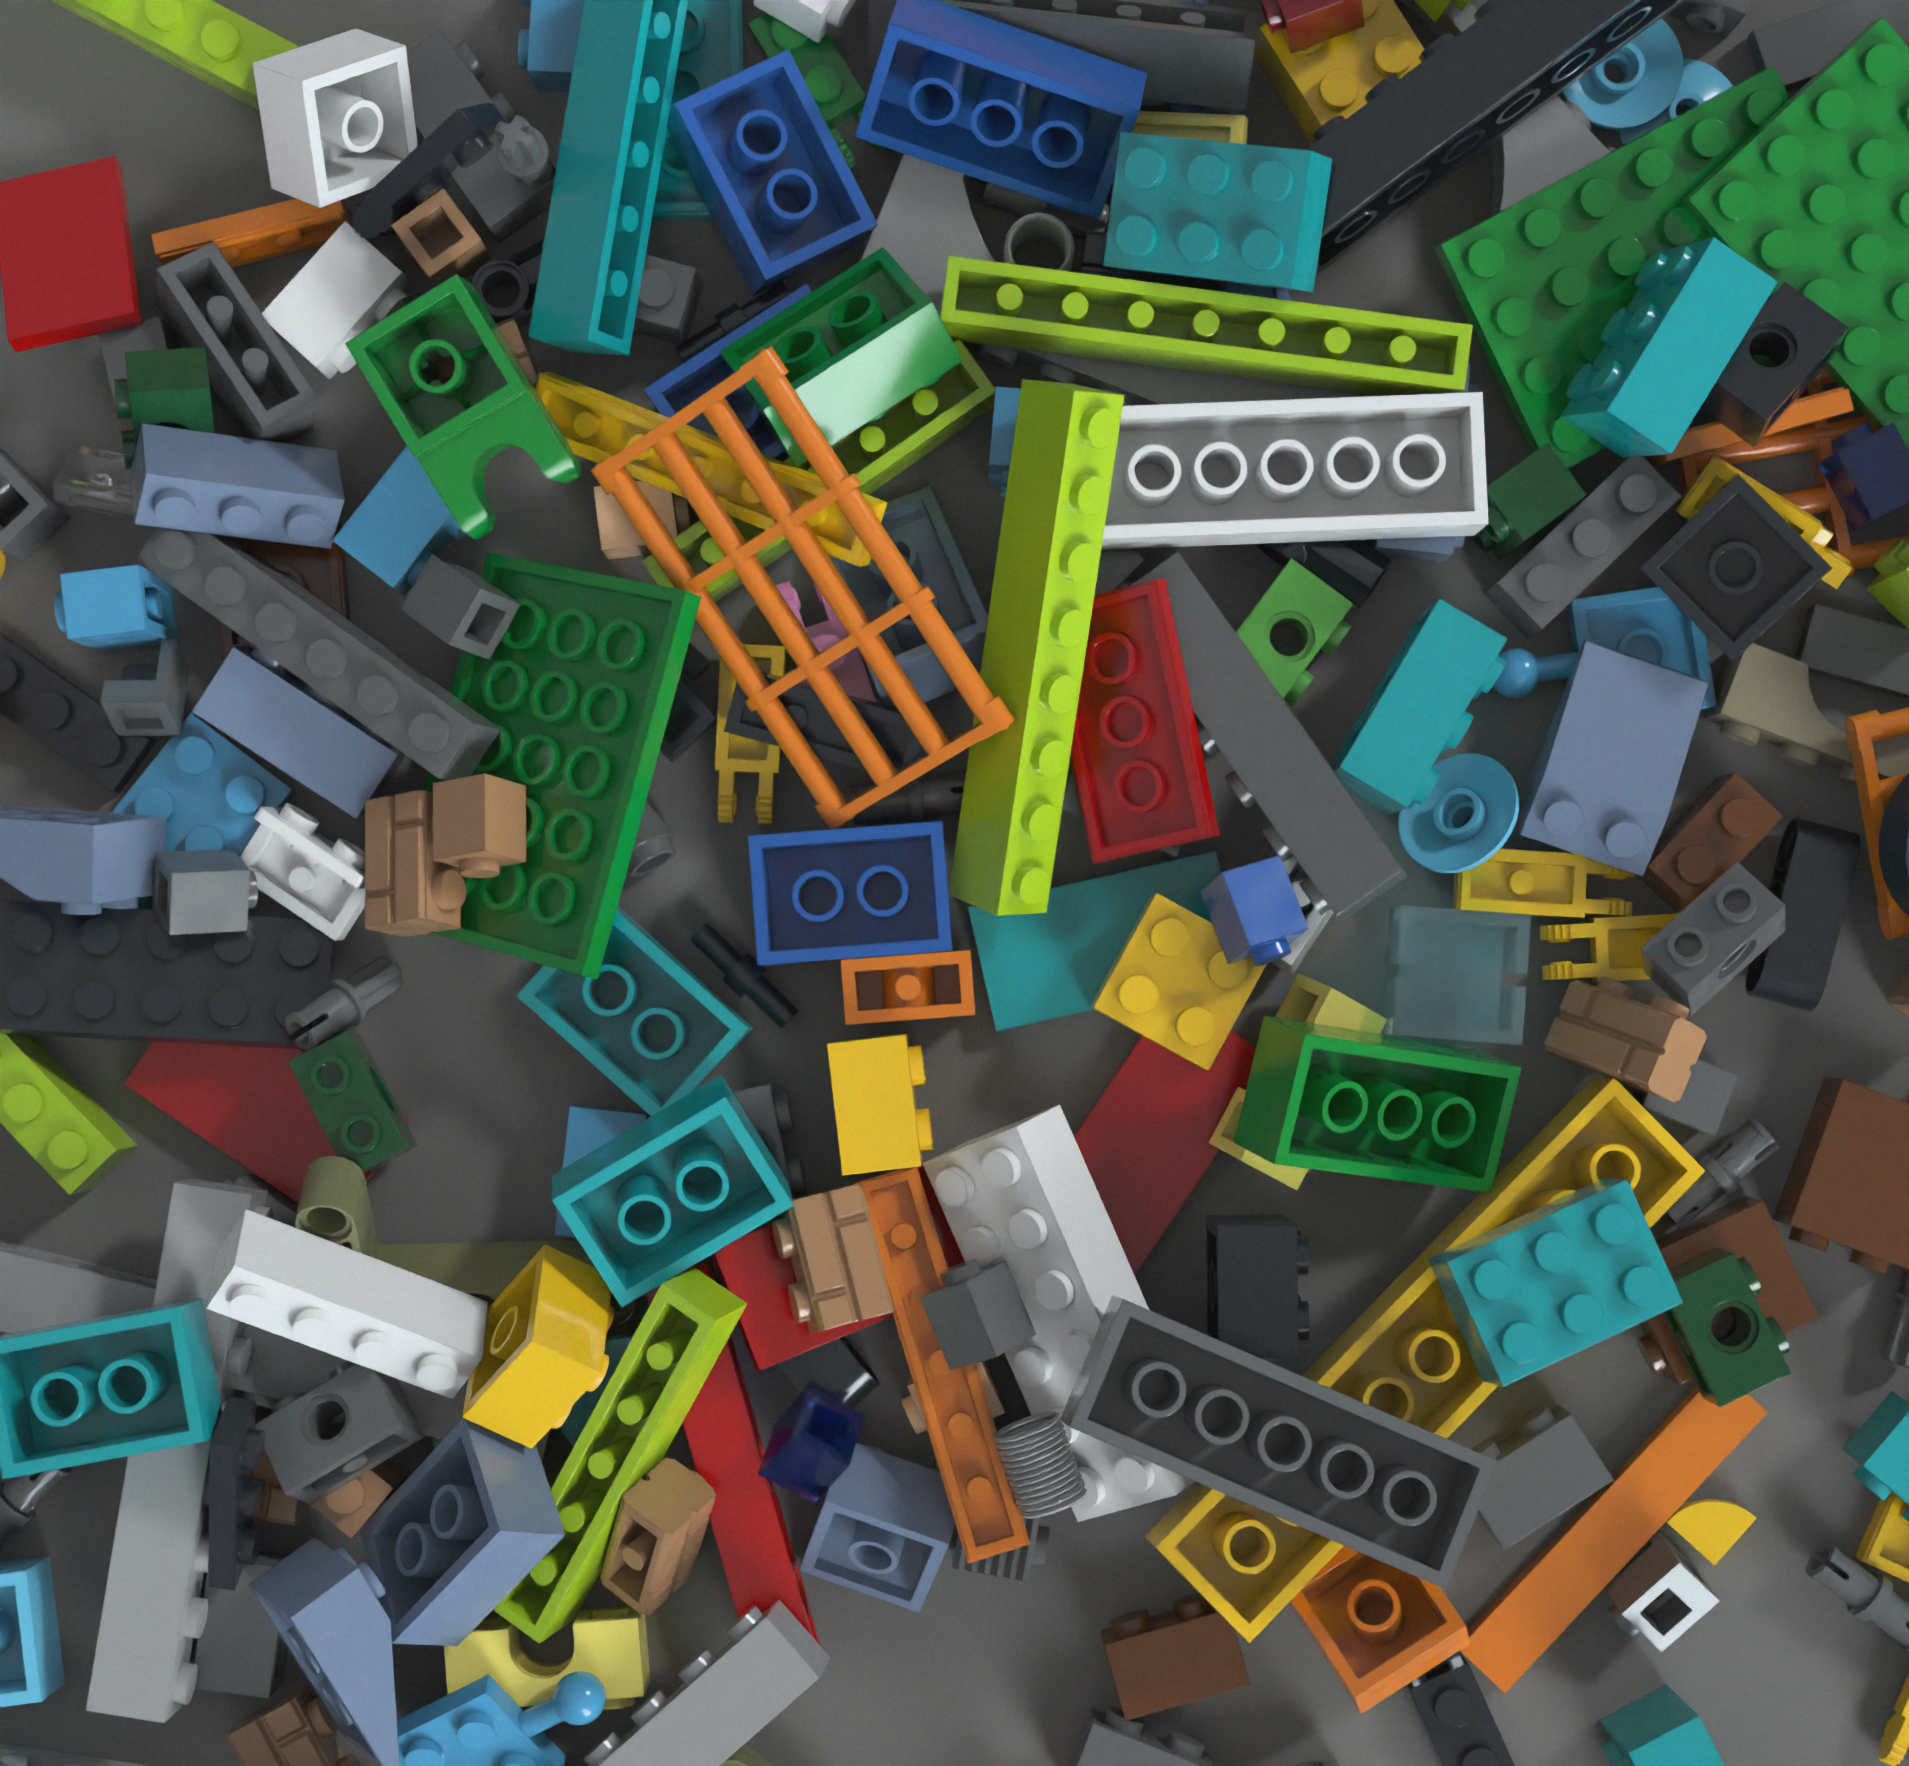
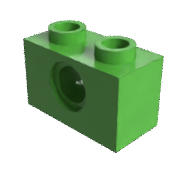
M1291 558L1236 631L1289 706L1292 707L1313 680L1314 676L1305 669L1318 651L1322 650L1330 656L1351 629L1352 625L1343 618L1353 606V603ZM1289 624L1299 631L1302 638V647L1299 654L1284 656L1274 650L1270 643V631L1273 626Z

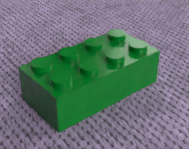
M1264 1015L1234 1143L1277 1165L1491 1193L1522 1068L1478 1049Z

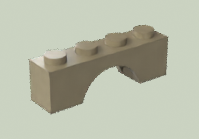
M1754 643L1734 661L1727 656L1714 690L1717 707L1707 709L1704 719L1722 725L1719 734L1732 741L1756 746L1759 739L1780 747L1779 757L1792 764L1815 769L1819 762L1840 770L1838 780L1857 788L1852 755L1848 747L1846 733L1833 726L1822 715L1815 704L1809 686L1808 664ZM1909 733L1872 742L1879 780L1909 773Z

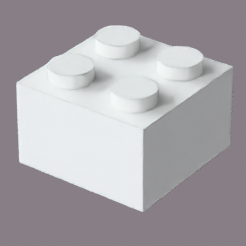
M355 28L252 63L271 189L321 208L374 188L418 146L406 45Z

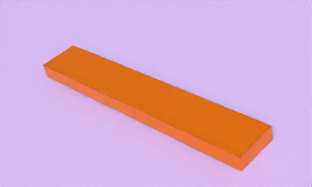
M902 1168L856 1182L854 1184L862 1183L895 1311L893 1312L967 1564L1030 1545L1023 1517L1019 1514L1020 1510L1017 1508L1016 1498L1013 1497L1014 1492L1011 1491L1012 1486L1009 1485L1010 1480L1006 1478L1007 1474L1002 1466L1003 1461L999 1459L1001 1455L997 1453L996 1442L993 1441L997 1431L977 1364L974 1363L953 1370L949 1369L920 1299L922 1295L943 1284L940 1273L948 1268L918 1168Z
M1696 1386L1612 1475L1614 1480L1594 1494L1467 1630L1470 1644L1460 1651L1501 1691L1506 1693L1768 1412L1749 1394L1727 1405L1718 1407L1703 1399Z

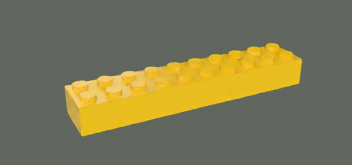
M1614 1077L1591 1079L1494 1178L1491 1193L1481 1191L1302 1376L1447 1439L1498 1385L1482 1381L1428 1259L1603 1178L1628 1180L1647 1224L1651 1228L1705 1170ZM1198 1482L1144 1536L1249 1643L1344 1546Z

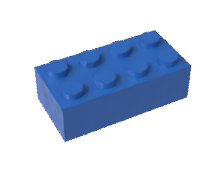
M897 0L855 137L1099 220L1115 178L1120 132L1132 133L1141 108L1147 73L938 0Z

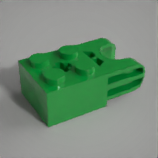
M458 274L345 343L412 455L420 462L458 526L470 537L478 540L491 532L494 527L496 515L485 493L484 471L489 461L499 452L508 448H522L535 460L547 478L566 485L581 476V465L473 285ZM441 356L455 362V370L452 371L454 374L447 383L439 380L433 381L432 374L440 371L434 363Z

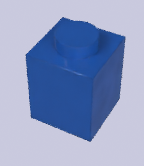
M1280 855L1221 872L1201 891L1228 964L1247 958L1252 959L1254 966L1277 961L1291 953L1289 944L1309 929Z

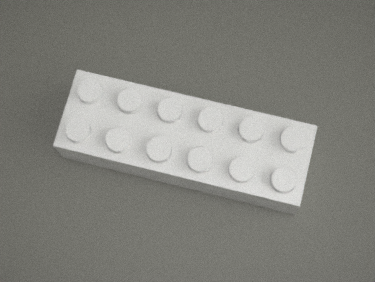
M1483 392L1123 406L1101 550L1476 535L1488 524Z
M1057 1105L966 1141L922 1163L964 1261L976 1259L980 1268L1002 1261L1007 1262L1036 1332L1035 1335L1005 1352L1031 1415L1056 1412L1062 1416L1112 1295L1149 1310L1060 1105ZM1063 1422V1429L1067 1432L1066 1436L1069 1438L1068 1442L1071 1444L1072 1454L1075 1456V1460L1078 1463L1077 1466L1080 1469L1079 1472L1082 1475L1081 1479H1083L1084 1487L1087 1489L1084 1498L1071 1506L1078 1522L1175 1496L1195 1482L1075 1430Z

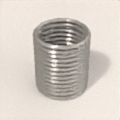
M1038 212L1025 215L1013 223L1006 235L1003 263L1016 264L1012 258L1016 247L1027 240L1037 238L1048 240L1056 245L1064 258L1063 264L1057 270L1071 272L1075 246L1072 233L1063 221L1051 214Z
M1056 1412L1039 1413L1015 1421L997 1431L993 1437V1441L996 1442L995 1447L998 1449L997 1453L1001 1455L999 1459L1003 1461L1002 1466L1005 1468L1006 1478L1010 1480L1009 1485L1012 1486L1011 1491L1014 1492L1013 1497L1016 1498L1015 1502L1018 1505V1510H1020L1019 1514L1024 1518L1032 1519L1054 1514L1076 1504L1087 1493V1489L1084 1487L1085 1483L1081 1479L1080 1469L1077 1466L1078 1463L1075 1460L1074 1454H1072V1448H1070L1071 1444L1068 1442L1069 1438L1066 1436L1067 1432L1063 1429L1064 1425L1060 1420L1061 1416Z

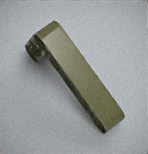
M325 1156L310 1162L305 1170L296 1214L295 1227L297 1229L488 1301L487 1309L545 1244L596 1268L578 1240L379 1244L366 1180L361 1168L346 1158ZM611 1292L610 1305L614 1307L615 1311L611 1326L620 1325L629 1320L634 1312L635 1300L621 1307Z

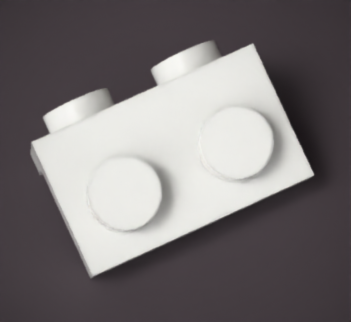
M286 803L283 808L260 807L254 819L261 824L240 856L247 867L254 871L258 889L333 940H344L365 907V851L342 838H338L336 843L332 842L316 831L319 825V821L293 804Z

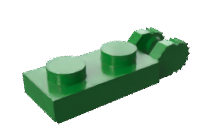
M764 13L749 22V31L766 59L789 49L849 169L856 165L854 153L846 139L842 138L835 125L850 115H853L859 124L867 96L828 33H825L818 44L768 13ZM867 141L877 152L885 148L884 146Z

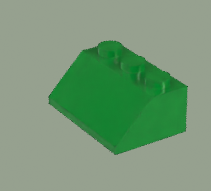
M884 247L719 351L734 374L740 370L741 366L756 357L759 350L768 349L772 346L789 371L785 375L831 447L864 424L878 420L892 406L920 388L936 383L945 372L962 362L933 302ZM755 378L742 385L743 390L767 427L795 466L799 467L808 461Z

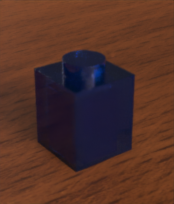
M1865 423L1831 441L1837 452L1818 463L1853 531L1909 502V450L1894 423L1874 433L1868 423Z
M808 1386L774 1424L758 1475L815 1503L849 1467L864 1415Z

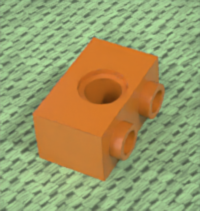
M971 950L841 960L845 1025L975 1015Z

